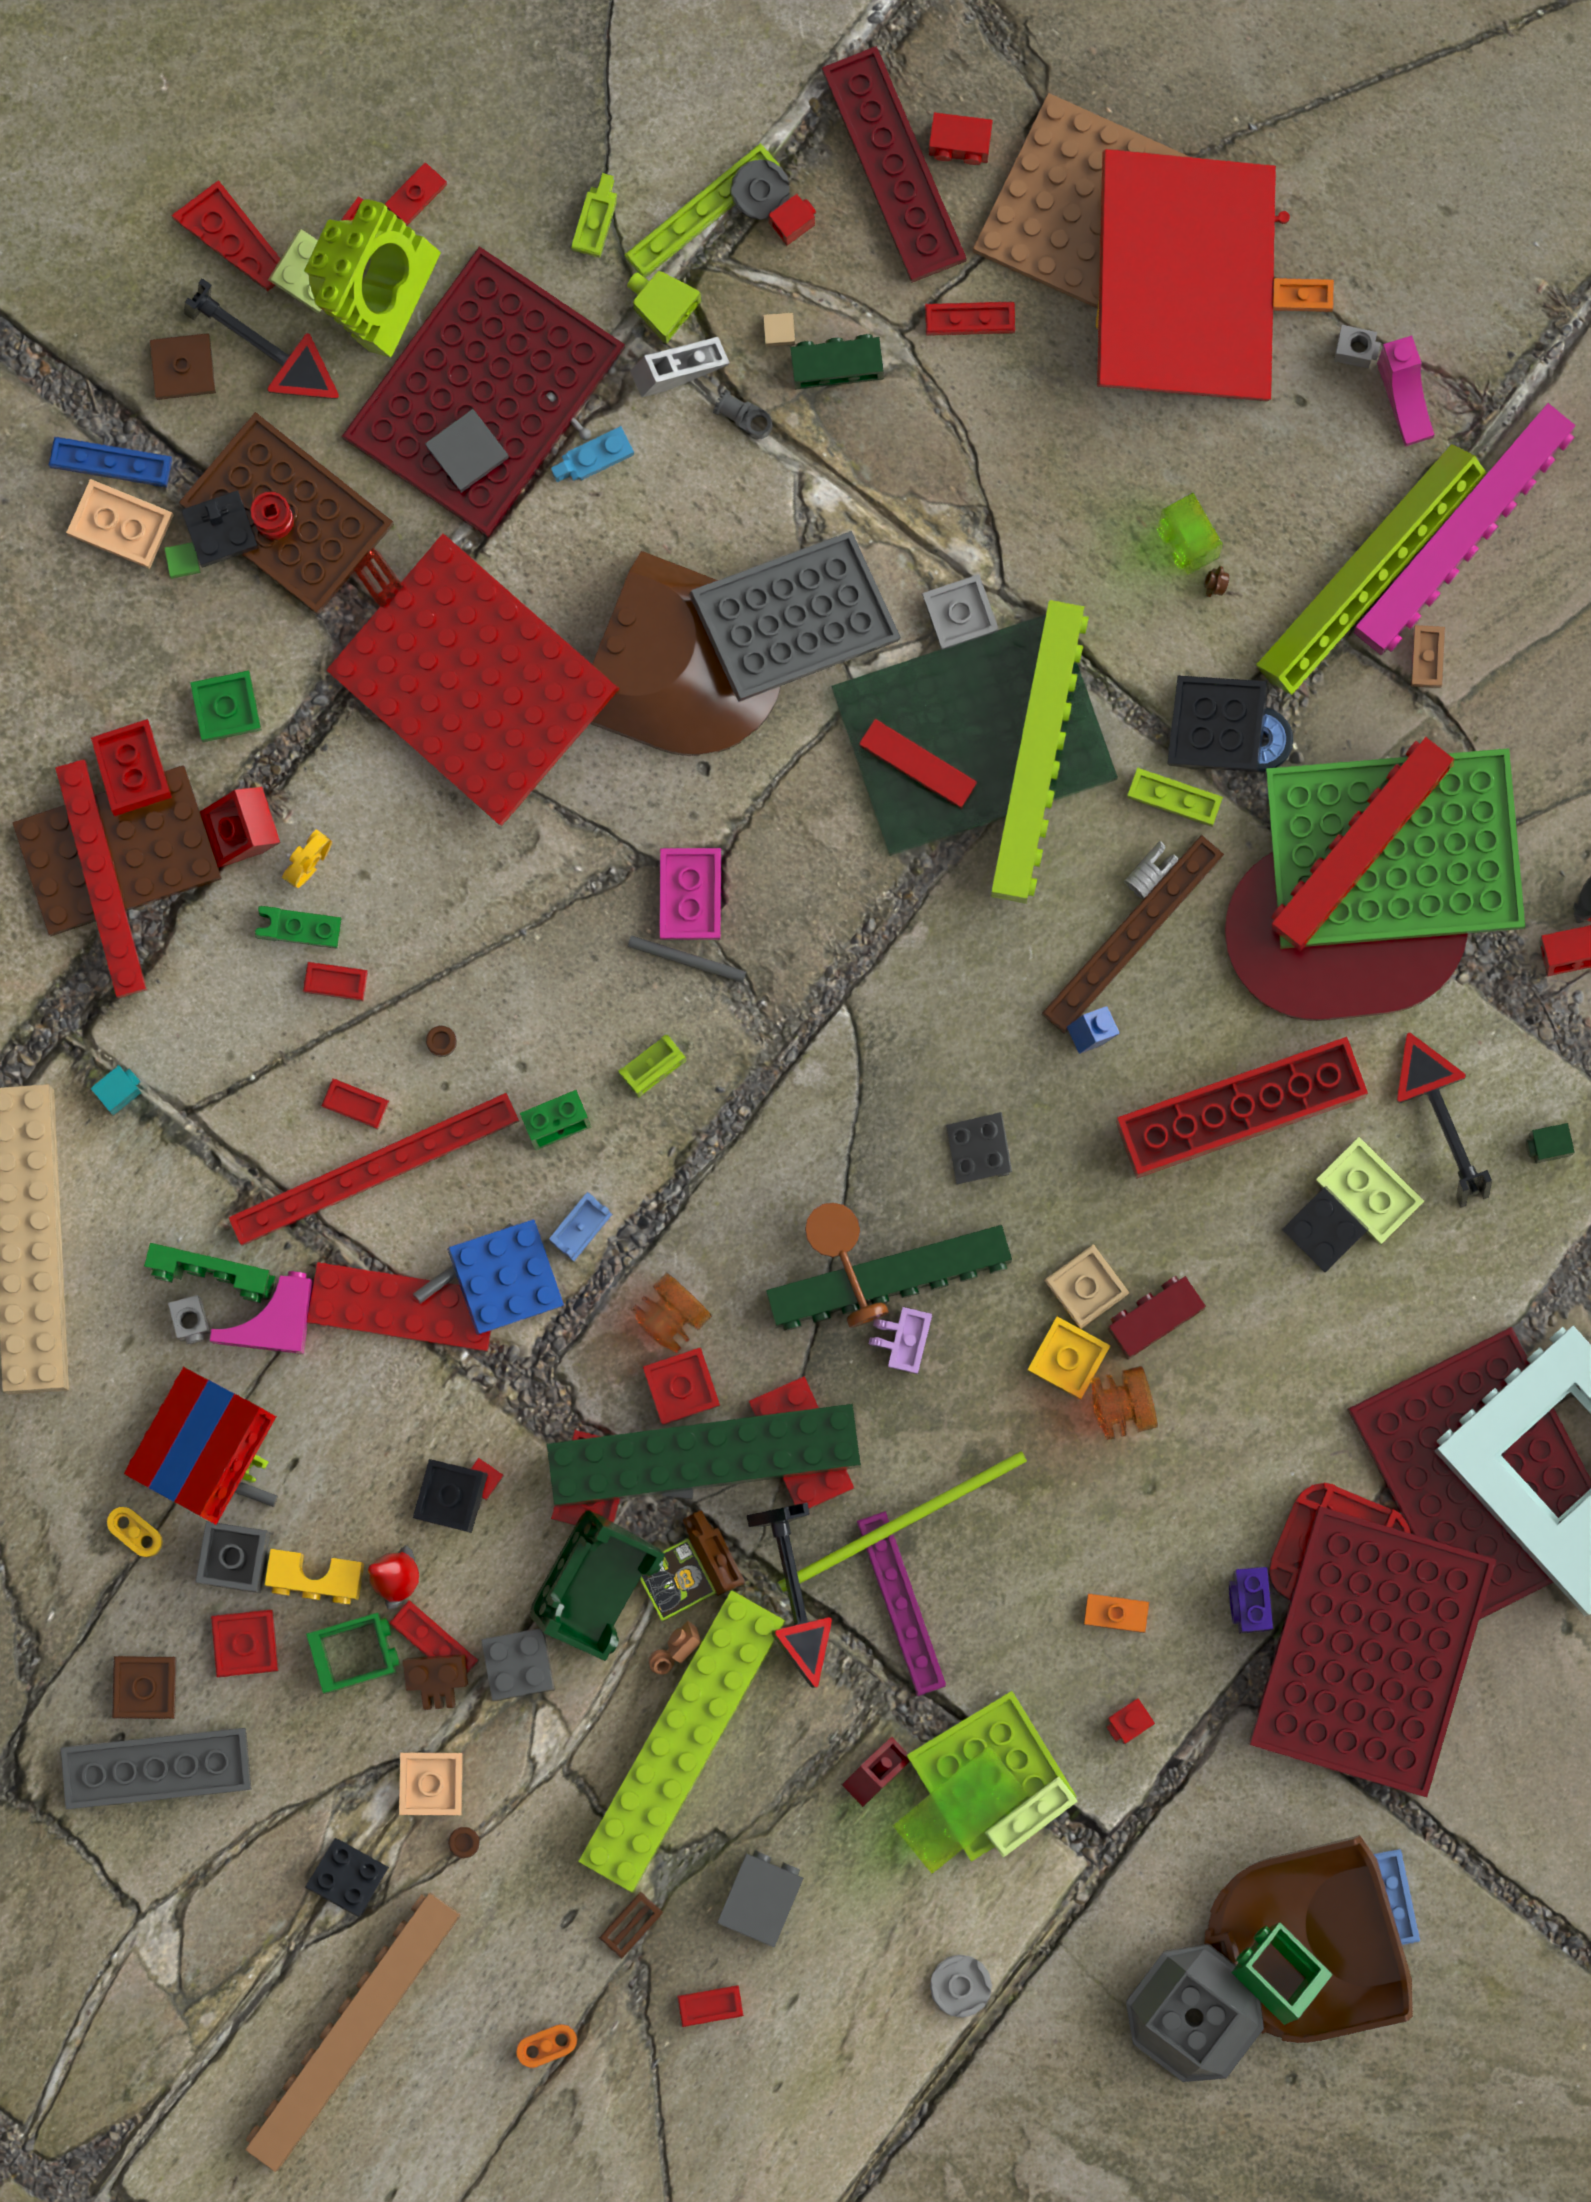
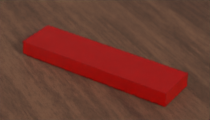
M877 719L873 721L859 743L860 747L962 809L977 785V781Z

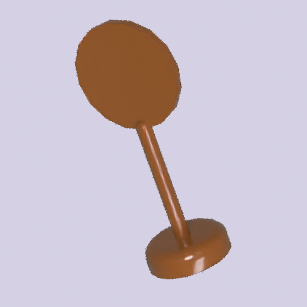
M826 1203L814 1209L806 1222L805 1232L807 1241L821 1255L828 1257L840 1256L861 1308L847 1317L849 1327L854 1328L888 1314L887 1306L882 1302L867 1305L847 1256V1252L851 1251L857 1243L860 1233L859 1222L853 1211L838 1203Z

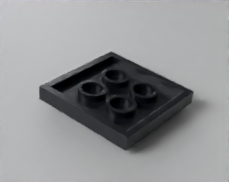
M1178 675L1168 765L1259 772L1268 693L1267 681Z

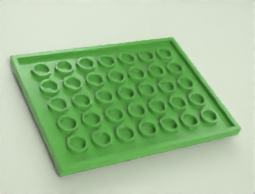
M1509 748L1448 753L1454 758L1453 767L1305 947L1525 929ZM1408 757L1266 769L1277 907L1281 904L1287 906L1293 898L1290 894L1301 880L1306 883L1312 875L1310 869L1320 857L1325 859L1332 851L1329 849L1332 841L1339 834L1344 836L1351 828L1348 825L1351 818L1357 811L1363 813L1370 805L1367 802L1370 795L1377 787L1382 790L1389 782L1386 779L1389 772L1396 764L1402 766ZM1280 936L1281 949L1295 948Z

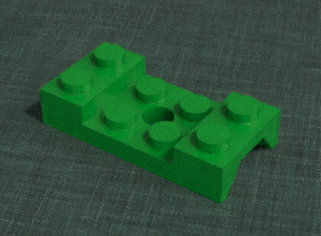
M150 1243L144 1267L151 1272V1276L155 1277L154 1279L169 1283L173 1282V1278L182 1280L184 1271L189 1275L205 1278L206 1273L213 1274L217 1281L234 1285V1288L244 1300L261 1303L262 1299L270 1300L276 1276L269 1275L270 1270L155 1243Z

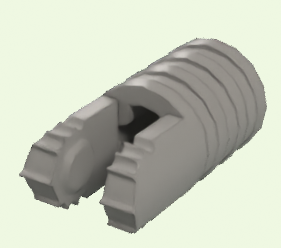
M1161 841L1153 847L1124 880L1126 886L1142 899L1151 892L1178 861V858L1173 854L1167 857L1159 867L1153 864L1166 848Z

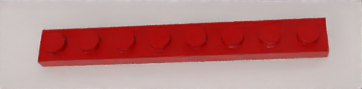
M83 759L55 767L116 997L122 998L147 991L86 761Z

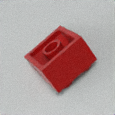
M262 787L234 790L200 811L218 868L263 854L281 843Z

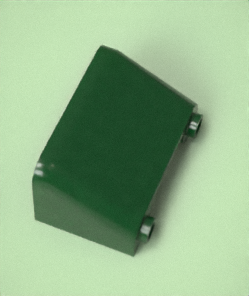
M586 1510L577 1521L537 1593L530 1610L531 1618L543 1633L606 1661L609 1654L616 1650L619 1643V1637H617V1631L614 1627L618 1617L641 1576L649 1577L660 1571L665 1554L661 1549L595 1512Z

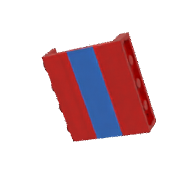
M183 1366L167 1397L159 1407V1411L149 1429L145 1432L138 1449L130 1459L124 1475L217 1525L277 1416Z

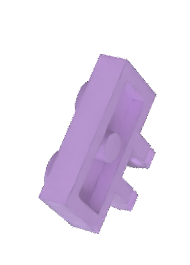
M902 1307L899 1324L876 1319L873 1326L881 1330L895 1331V1340L890 1342L879 1337H870L869 1344L892 1350L888 1364L889 1368L918 1374L932 1314Z

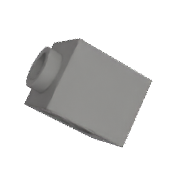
M1342 325L1334 362L1369 369L1371 359L1377 360L1381 343L1375 342L1377 332ZM1354 342H1360L1365 346L1366 350L1362 353H1357L1352 350L1350 345Z
M196 1295L168 1303L177 1339L180 1341L186 1340V1344L203 1341V1335L209 1334L210 1329L201 1297ZM190 1313L196 1314L198 1318L196 1326L191 1329H185L182 1323L183 1318Z

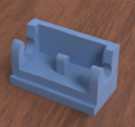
M587 1192L549 1240L561 1252L575 1261L613 1214L606 1206L600 1204Z

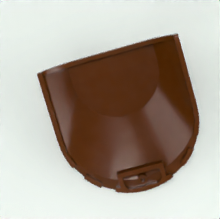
M641 551L627 575L593 661V665L620 689L590 724L675 755L699 756V754L717 751L719 753L740 744L743 739L760 728L773 710L781 686L738 702L689 595L691 590L718 580Z
M1360 1835L1260 1860L1234 1876L1218 1894L1210 1910L1211 1915L1208 1929L1205 1930L1204 1944H1210L1237 1965L1236 1958L1247 1947L1251 1948L1256 1942L1253 1939L1254 1935L1263 1926L1271 1927L1280 1922L1333 1974L1299 2019L1284 2025L1261 2003L1264 2023L1262 2034L1266 2032L1280 2037L1282 2041L1309 2043L1409 2021L1413 2017L1412 1978L1377 1858ZM1269 1943L1252 1965L1286 2001H1288L1305 1979L1271 1943Z

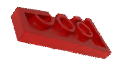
M219 180L171 215L173 220L267 292L276 286L268 279L279 263L280 257Z

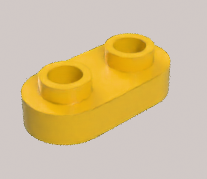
M118 1507L111 1511L107 1518V1526L115 1537L139 1556L147 1558L158 1554L163 1544L159 1531L130 1508ZM127 1517L129 1520L128 1527L120 1528L119 1520ZM147 1536L153 1540L149 1548H145L142 1545V1540Z

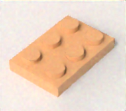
M90 479L66 533L70 537L150 569L174 515L168 510Z

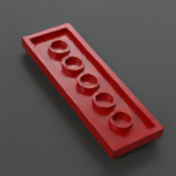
M317 1262L307 1323L488 1352L492 1332L491 1330L479 1335L476 1334L460 1285L448 1283L419 1304L413 1297V1293L431 1280Z

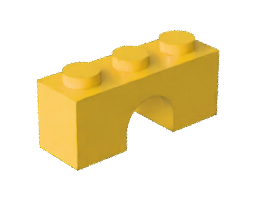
M270 1549L265 1586L272 1587L271 1593L290 1596L291 1590L302 1592V1598L320 1600L321 1595L333 1596L332 1602L346 1605L351 1604V1599L359 1600L364 1563L331 1558L328 1573L321 1579L311 1580L303 1572L304 1555L302 1553Z

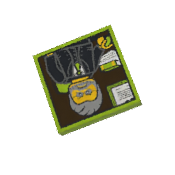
M688 1538L663 1551L665 1554L663 1557L664 1561L658 1573L652 1574L649 1577L642 1575L640 1578L662 1622L716 1594Z

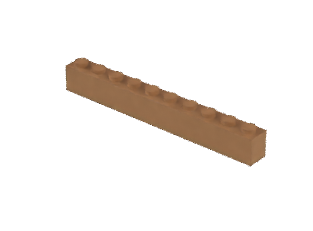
M429 1893L427 1897L422 1894L411 1908L415 1912L408 1923L403 1920L393 1933V1936L396 1937L394 1943L390 1948L386 1945L382 1948L374 1960L378 1963L372 1973L368 1971L364 1973L356 1985L360 1989L353 1999L349 1996L338 2010L341 2017L334 2025L330 2022L319 2036L323 2040L317 2050L311 2048L301 2061V2064L305 2066L298 2076L293 2073L282 2088L286 2091L280 2102L274 2099L264 2113L268 2117L261 2128L256 2125L247 2136L246 2141L250 2144L245 2150L274 2172L278 2171L462 1915L433 1893Z

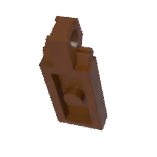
M700 1510L683 1519L689 1539L717 1595L719 1596L745 1584L719 1529H714L708 1523L703 1511Z

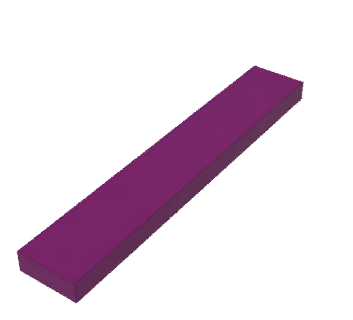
M886 1511L857 1521L861 1536L888 1523L889 1519ZM894 1534L866 1548L918 1697L946 1687V1683Z

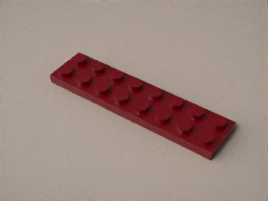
M877 46L822 67L825 80L911 283L966 262L967 258Z

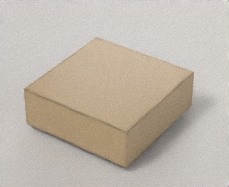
M793 313L763 315L766 346L795 344Z

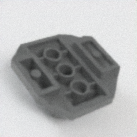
M1206 1943L1163 1951L1128 1997L1126 2006L1133 2044L1182 2082L1226 2079L1264 2029L1261 2002L1231 1973L1237 1965ZM1196 2008L1202 2012L1204 2018L1198 2023H1193L1187 2019L1186 2012L1189 2009Z

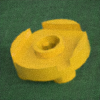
M317 829L308 838L305 848L298 846L289 858V861L293 864L282 875V879L295 888H300L311 878L317 870L315 866L320 859L322 861L325 859L332 846V841Z

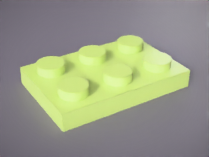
M1360 1137L1315 1180L1322 1188L1327 1186L1369 1228L1367 1233L1380 1245L1424 1202Z

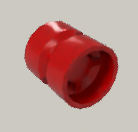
M264 492L253 501L251 517L259 533L271 540L287 536L292 530L294 519L286 499L276 492Z

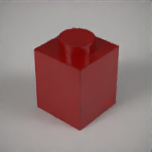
M796 194L768 214L769 224L786 246H788L815 226L814 214H816V211L807 199L802 201L798 194Z

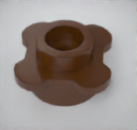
M1219 566L1217 569L1213 568L1212 571L1207 573L1204 587L1207 588V597H1211L1212 594L1222 596L1225 593L1229 583V573L1223 572V566Z

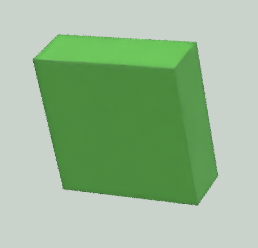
M193 542L165 548L171 579L201 573Z

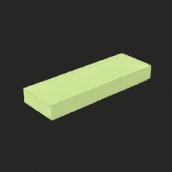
M1057 1777L987 1830L985 1834L1004 1858L1074 1805L1077 1800L1061 1778Z

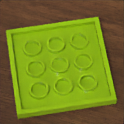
M1010 1691L907 1754V1757L971 1862L995 1848L985 1834L987 1830L1057 1777H1060L1073 1796L1077 1797L1013 1691Z

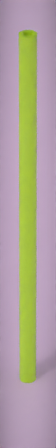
M1020 1451L797 1571L799 1583L805 1582L1026 1463L1027 1460L1023 1452ZM785 1578L778 1581L783 1593L786 1592Z

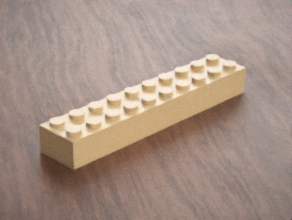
M49 1084L0 1088V1348L2 1389L8 1395L69 1391L54 1089Z

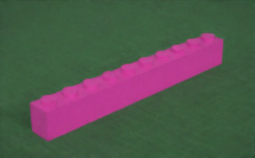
M1547 403L1358 623L1354 634L1381 656L1387 649L1392 652L1403 639L1399 636L1406 627L1411 630L1422 617L1418 612L1426 604L1428 607H1431L1441 594L1438 589L1442 584L1446 582L1449 585L1460 572L1457 569L1463 560L1469 562L1478 552L1479 548L1476 546L1482 538L1488 540L1498 528V525L1495 524L1502 515L1507 518L1517 506L1514 500L1519 494L1522 493L1526 496L1537 482L1533 478L1540 470L1545 473L1556 460L1552 457L1559 448L1564 451L1575 438L1572 432L1576 425Z

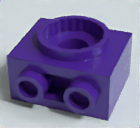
M1267 1567L1236 1569L1233 1572L1234 1580L1229 1581V1600L1233 1624H1238L1239 1634L1272 1630L1273 1622Z

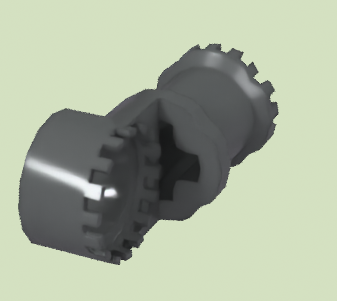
M726 389L721 393L720 398H718L720 402H716L713 413L717 415L721 413L734 420L735 425L746 430L753 438L763 439L771 433L773 428L772 419L765 410L748 401L744 403L731 396L730 391ZM754 418H765L767 420V427L763 431H754L750 425Z

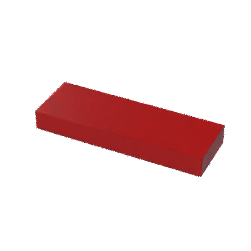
M1015 303L925 304L926 336L1015 333Z
M410 1600L389 1622L392 1627L427 1657L465 1654L467 1674L479 1661Z

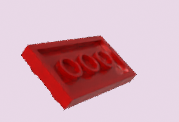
M805 1376L749 1401L755 1416L819 1408ZM847 1470L783 1478L794 1505L808 1503L809 1509L855 1489Z

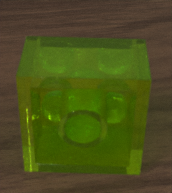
M1194 493L1161 510L1160 527L1157 528V531L1165 544L1170 543L1174 553L1172 557L1180 570L1184 568L1187 575L1219 559L1223 543Z

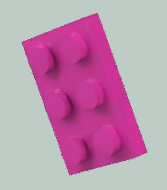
M660 848V940H721V848Z

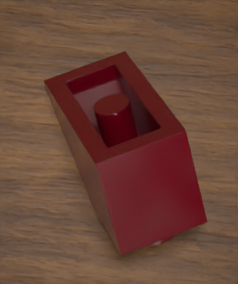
M890 1737L842 1786L864 1807L910 1762L907 1757L908 1753L893 1737Z

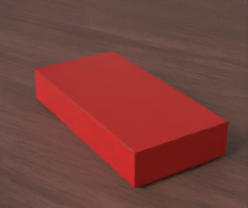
M308 962L303 992L364 1001L368 970Z
M333 1078L321 1106L378 1130L389 1105V1100Z
M739 1985L677 1996L682 2027L744 2016Z

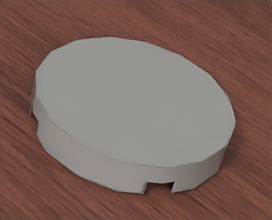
M956 1955L948 1957L937 1965L931 1976L930 1990L932 1998L939 2009L950 2016L963 2018L975 2015L985 2007L990 1998L992 1989L990 1974L981 1962L971 1956Z

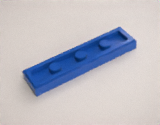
M54 437L49 467L167 488L172 457Z

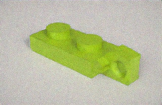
M602 173L598 188L591 187L590 192H587L572 242V251L598 258L601 257L617 203V194L612 192L615 181L613 179L614 176Z

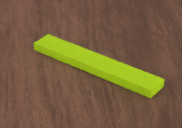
M760 143L625 253V258L639 274L646 278L735 205L732 201L730 189L732 178L740 167L747 162L759 159L772 161L780 166L779 163Z

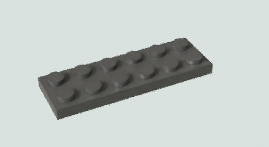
M246 1728L61 1747L65 1806L67 1810L252 1790Z

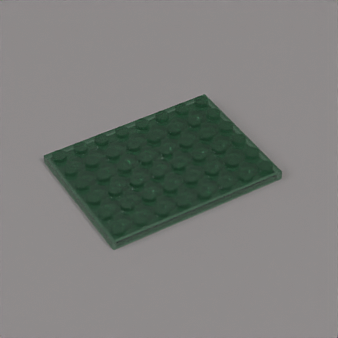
M1046 614L950 648L941 649L831 686L889 856L1006 817ZM1075 662L1072 669V674H1077L1074 692L1068 691L1066 703L1072 704L1069 721L1062 720L1060 731L1066 733L1063 751L1057 750L1055 761L1060 762L1057 780L1051 779L1049 790L1055 791L1053 801L1118 779L1078 663ZM875 719L977 781L976 787L962 809L859 746L860 741Z

